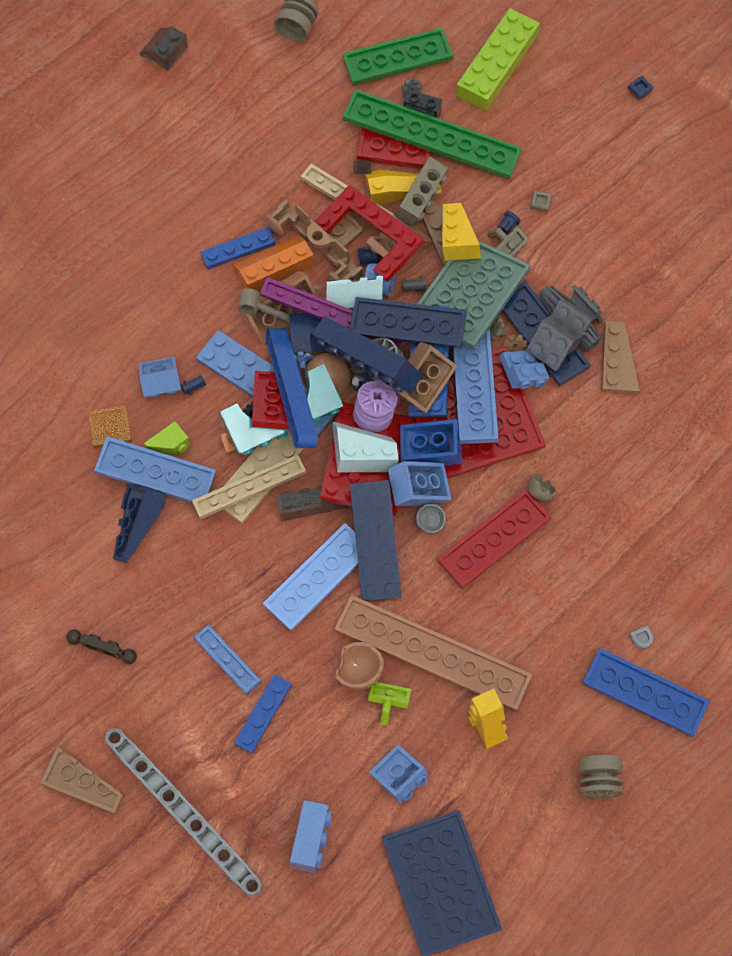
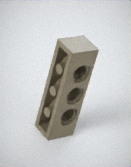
M429 157L394 216L413 227L416 221L420 223L425 215L422 212L423 209L427 210L432 203L430 197L436 196L440 189L437 187L438 184L442 185L447 178L445 172L448 167Z

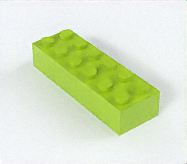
M509 8L457 83L456 96L487 112L538 37L540 23Z

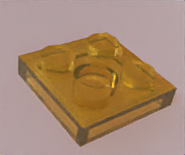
M126 405L88 412L94 449L102 448L107 436L127 443L132 442Z

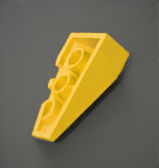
M389 170L365 172L370 200L377 204L404 200L419 174ZM438 184L437 187H439L440 189H439V191H438L437 194H441V193H442L441 187H440V184Z

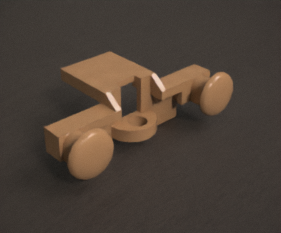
M287 199L278 206V209L273 214L265 215L264 219L268 227L277 235H284L282 227L289 223L304 238H308L309 243L315 248H328L330 252L326 254V258L338 268L335 273L328 272L327 277L329 281L347 279L353 281L358 280L363 275V268L361 266L357 268L350 262L349 251L346 247L364 232V228L349 214L329 234L318 226L298 204L296 205V211L293 210Z

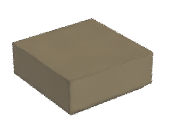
M534 190L530 209L548 213L552 194Z

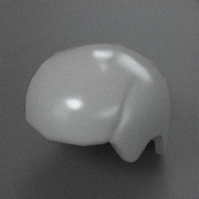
M425 504L419 508L416 514V521L423 531L437 533L446 523V514L436 504Z

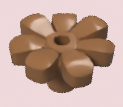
M521 334L509 335V340L506 339L503 342L508 352L525 351V347H527V341L523 340Z

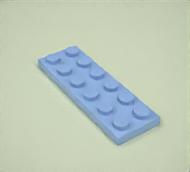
M344 523L263 602V606L290 631L358 566L355 531Z

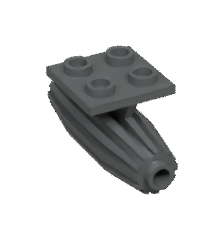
M575 284L572 286L574 292L571 299L554 286H546L540 291L541 296L539 299L551 315L559 300L564 298L592 317L593 320L597 319L599 323L603 321L599 305L594 300L590 301L587 292L582 287L578 289ZM592 323L579 343L587 351L597 347L602 339Z

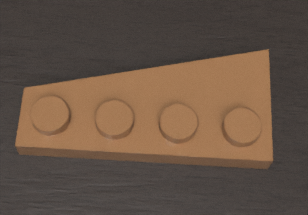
M433 200L427 210L423 209L422 212L425 215L422 221L430 238L433 240L432 243L444 267L448 261L444 259L442 247L443 210Z
M606 321L602 392L640 394L625 323Z
M58 746L40 782L45 787L116 815L124 797L122 793Z

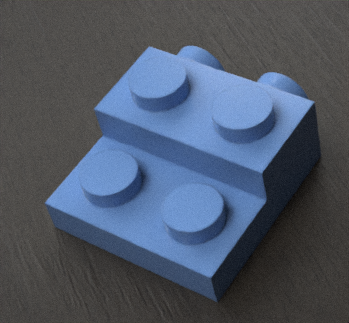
M528 351L503 352L499 356L512 389L541 388L550 379L543 362L538 363L536 357Z
M399 745L369 772L398 803H401L403 800L408 801L413 795L412 791L417 786L422 787L425 785L429 776L425 767Z

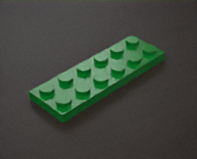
M438 28L343 53V60L352 85H357L453 60V54L443 28Z

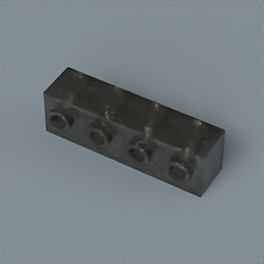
M322 485L315 489L303 488L299 492H284L280 496H276L281 522L352 507L320 500Z

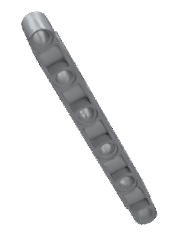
M117 728L108 730L105 740L119 760L237 887L250 898L258 897L262 893V884L250 867L121 730ZM118 735L121 737L119 742L111 743L113 736ZM141 764L147 765V769L144 772H138L137 769ZM173 793L175 795L174 799L166 802L164 800L166 794ZM194 823H201L202 828L199 831H192L191 828ZM228 852L230 858L225 862L220 861V854ZM251 882L258 884V889L254 892L247 890V886Z

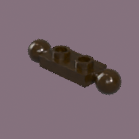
M76 629L70 630L66 635L67 642L71 645L80 643L88 649L119 660L121 658L128 665L133 664L137 660V653L133 649L121 650L118 643L108 640V642L102 641L97 635L90 634L88 636L83 634L82 636L81 632Z

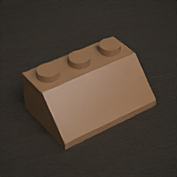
M420 342L408 361L422 374V377L411 394L405 391L400 393L394 388L393 390L401 399L420 411L427 413L457 368V365L431 345Z

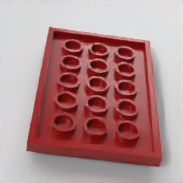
M342 402L343 406L339 407L340 412H338L336 422L362 429L354 421L353 411L355 404ZM394 413L391 424L386 429L374 433L392 437L397 444V464L401 463L400 425L413 424L414 418ZM333 435L320 500L352 507L350 484L389 480L393 516H396L398 506H395L389 473L337 472Z

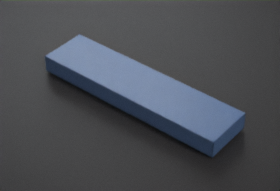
M209 624L194 636L196 642L246 695L261 683V680Z

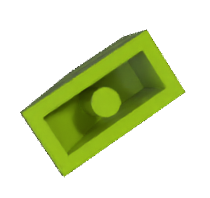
M174 421L144 444L147 449L175 456L178 453L185 452L190 445L188 436Z

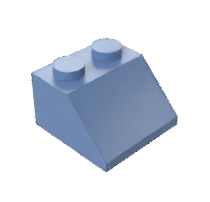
M175 356L138 363L144 397L152 398L162 393L173 394L181 390Z

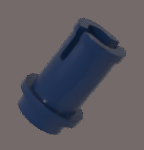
M199 375L188 382L183 381L181 389L185 395H191V392L206 386L202 375Z

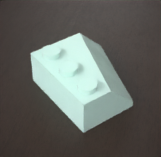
M337 422L332 423L337 472H388V468L397 465V444L392 437Z

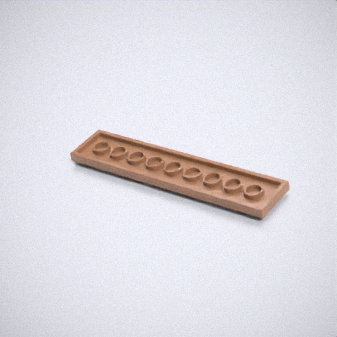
M353 595L350 596L334 629L339 634L357 642L372 644L382 653L477 695H481L494 688L502 705L514 711H517L532 677V674Z

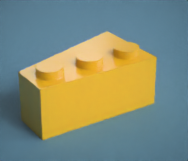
M461 203L443 204L442 247L445 261L481 259L480 244Z
M494 688L472 698L471 705L469 706L470 710L468 711L469 716L467 717L471 726L476 727L486 749L507 740L508 735L505 733L507 728L505 724L502 725V721L505 720L504 709Z

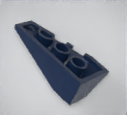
M305 313L290 314L291 343L294 353L301 351H323L326 349L316 342L318 339L312 335L321 319Z
M128 484L121 505L124 513L123 518L119 519L118 525L121 526V532L116 537L114 560L124 563L128 561L160 515L165 505V494L150 488Z

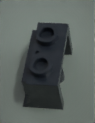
M409 89L404 99V106L439 118L442 111V99Z

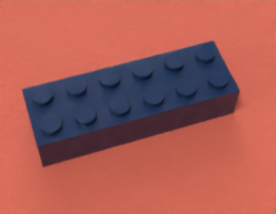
M325 315L312 333L318 339L316 342L326 348L325 350L333 356L335 354L339 355L338 358L346 363L351 362V365L360 371L364 369L365 373L373 378L375 376L379 377L382 383L393 385L392 387L400 393L405 391L411 394L422 377V374L407 359Z

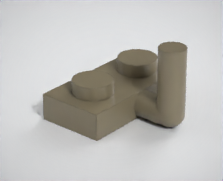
M518 226L514 227L507 235L501 228L488 232V237L498 236L501 239L495 249L512 257L529 240Z

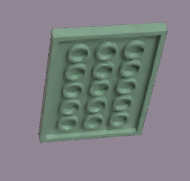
M478 241L481 259L448 261L417 303L420 305L449 306L454 309L467 310L462 344L475 350L531 268V265L481 241Z

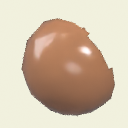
M321 353L309 361L304 372L306 386L305 373L323 364L338 395L345 392L350 386L352 380L351 371L347 364L338 358L337 354L333 356L330 353Z
M366 642L351 643L342 649L341 664L339 669L336 670L335 677L348 689L365 690L375 685L381 678L384 669V659L372 644Z

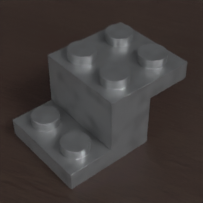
M562 298L559 300L552 315L541 322L526 351L557 371L560 369L566 356L577 348L593 318Z

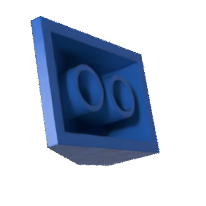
M457 419L400 425L401 462L444 463V465L462 464V444L459 441V424Z

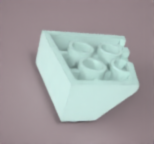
M377 276L376 280H368L367 277L360 278L358 282H352L349 279L327 282L326 300L351 310L354 308L355 297L383 300V276Z

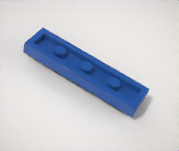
M269 227L203 250L201 255L209 270L275 245V240Z
M275 674L273 675L235 740L234 745L253 754L292 686L290 682Z

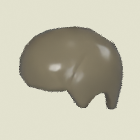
M534 473L528 483L530 495L541 501L552 500L557 493L556 488L551 485L550 480L544 482L541 479V474Z

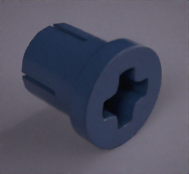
M506 211L504 218L497 228H501L507 235L516 225H519L521 220L513 212Z

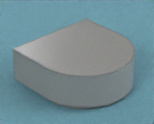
M648 626L629 634L633 644L638 649H647L653 642V635Z

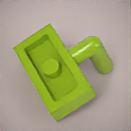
M380 682L371 686L368 701L383 704L381 725H388L391 706L408 709L412 689Z

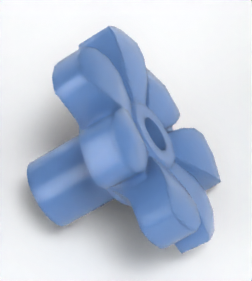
M303 351L297 352L295 359L300 371L307 369L306 365L313 358L312 354H304Z

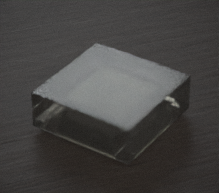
M355 160L353 174H371L372 161Z

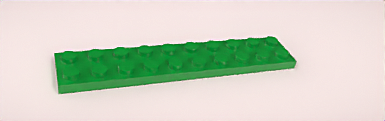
M355 89L342 119L343 121L510 179L522 147Z

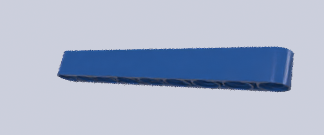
M267 328L266 343L295 448H316L317 432L286 328Z

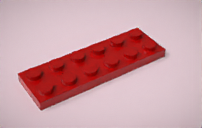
M525 489L438 557L437 561L463 589L549 522L551 516Z

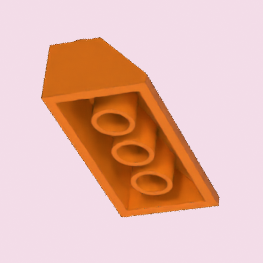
M297 235L233 264V267L245 289L250 288L259 291L262 289L266 277L281 281L298 270L303 271L314 266V255L306 240Z

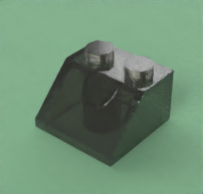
M172 26L160 28L141 50L140 55L168 71L187 49V36Z

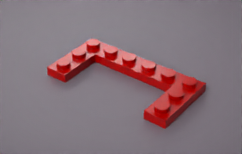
M350 184L314 221L329 234L352 210L394 241L396 245L373 269L378 276H383V280L386 282L425 243L422 237Z

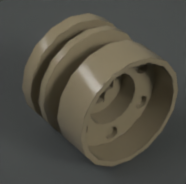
M284 0L281 10L274 21V26L284 37L293 41H304L308 37L312 25L319 14L318 8L311 0Z
M592 755L580 758L579 774L588 777L580 780V785L583 786L580 789V795L593 799H610L622 796L624 791L620 786L623 784V780L614 777L623 772L622 758L612 755Z

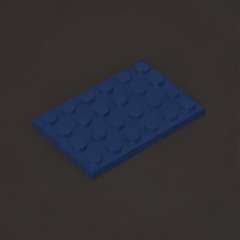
M460 810L382 836V841L422 956H431L502 931Z

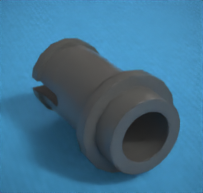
M422 277L420 279L403 280L404 292L421 290L423 292V290H426V280L422 279Z

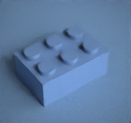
M403 461L388 468L395 506L440 505L452 500L444 463Z
M304 800L290 859L292 869L316 874L317 868L321 869L323 862L321 849L326 848L328 839L327 832L325 831L326 828H330L332 821V812H329L328 805Z

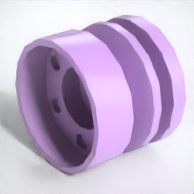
M370 381L361 386L353 411L354 421L359 427L370 432H380L391 424L397 403V395L393 388L380 381Z

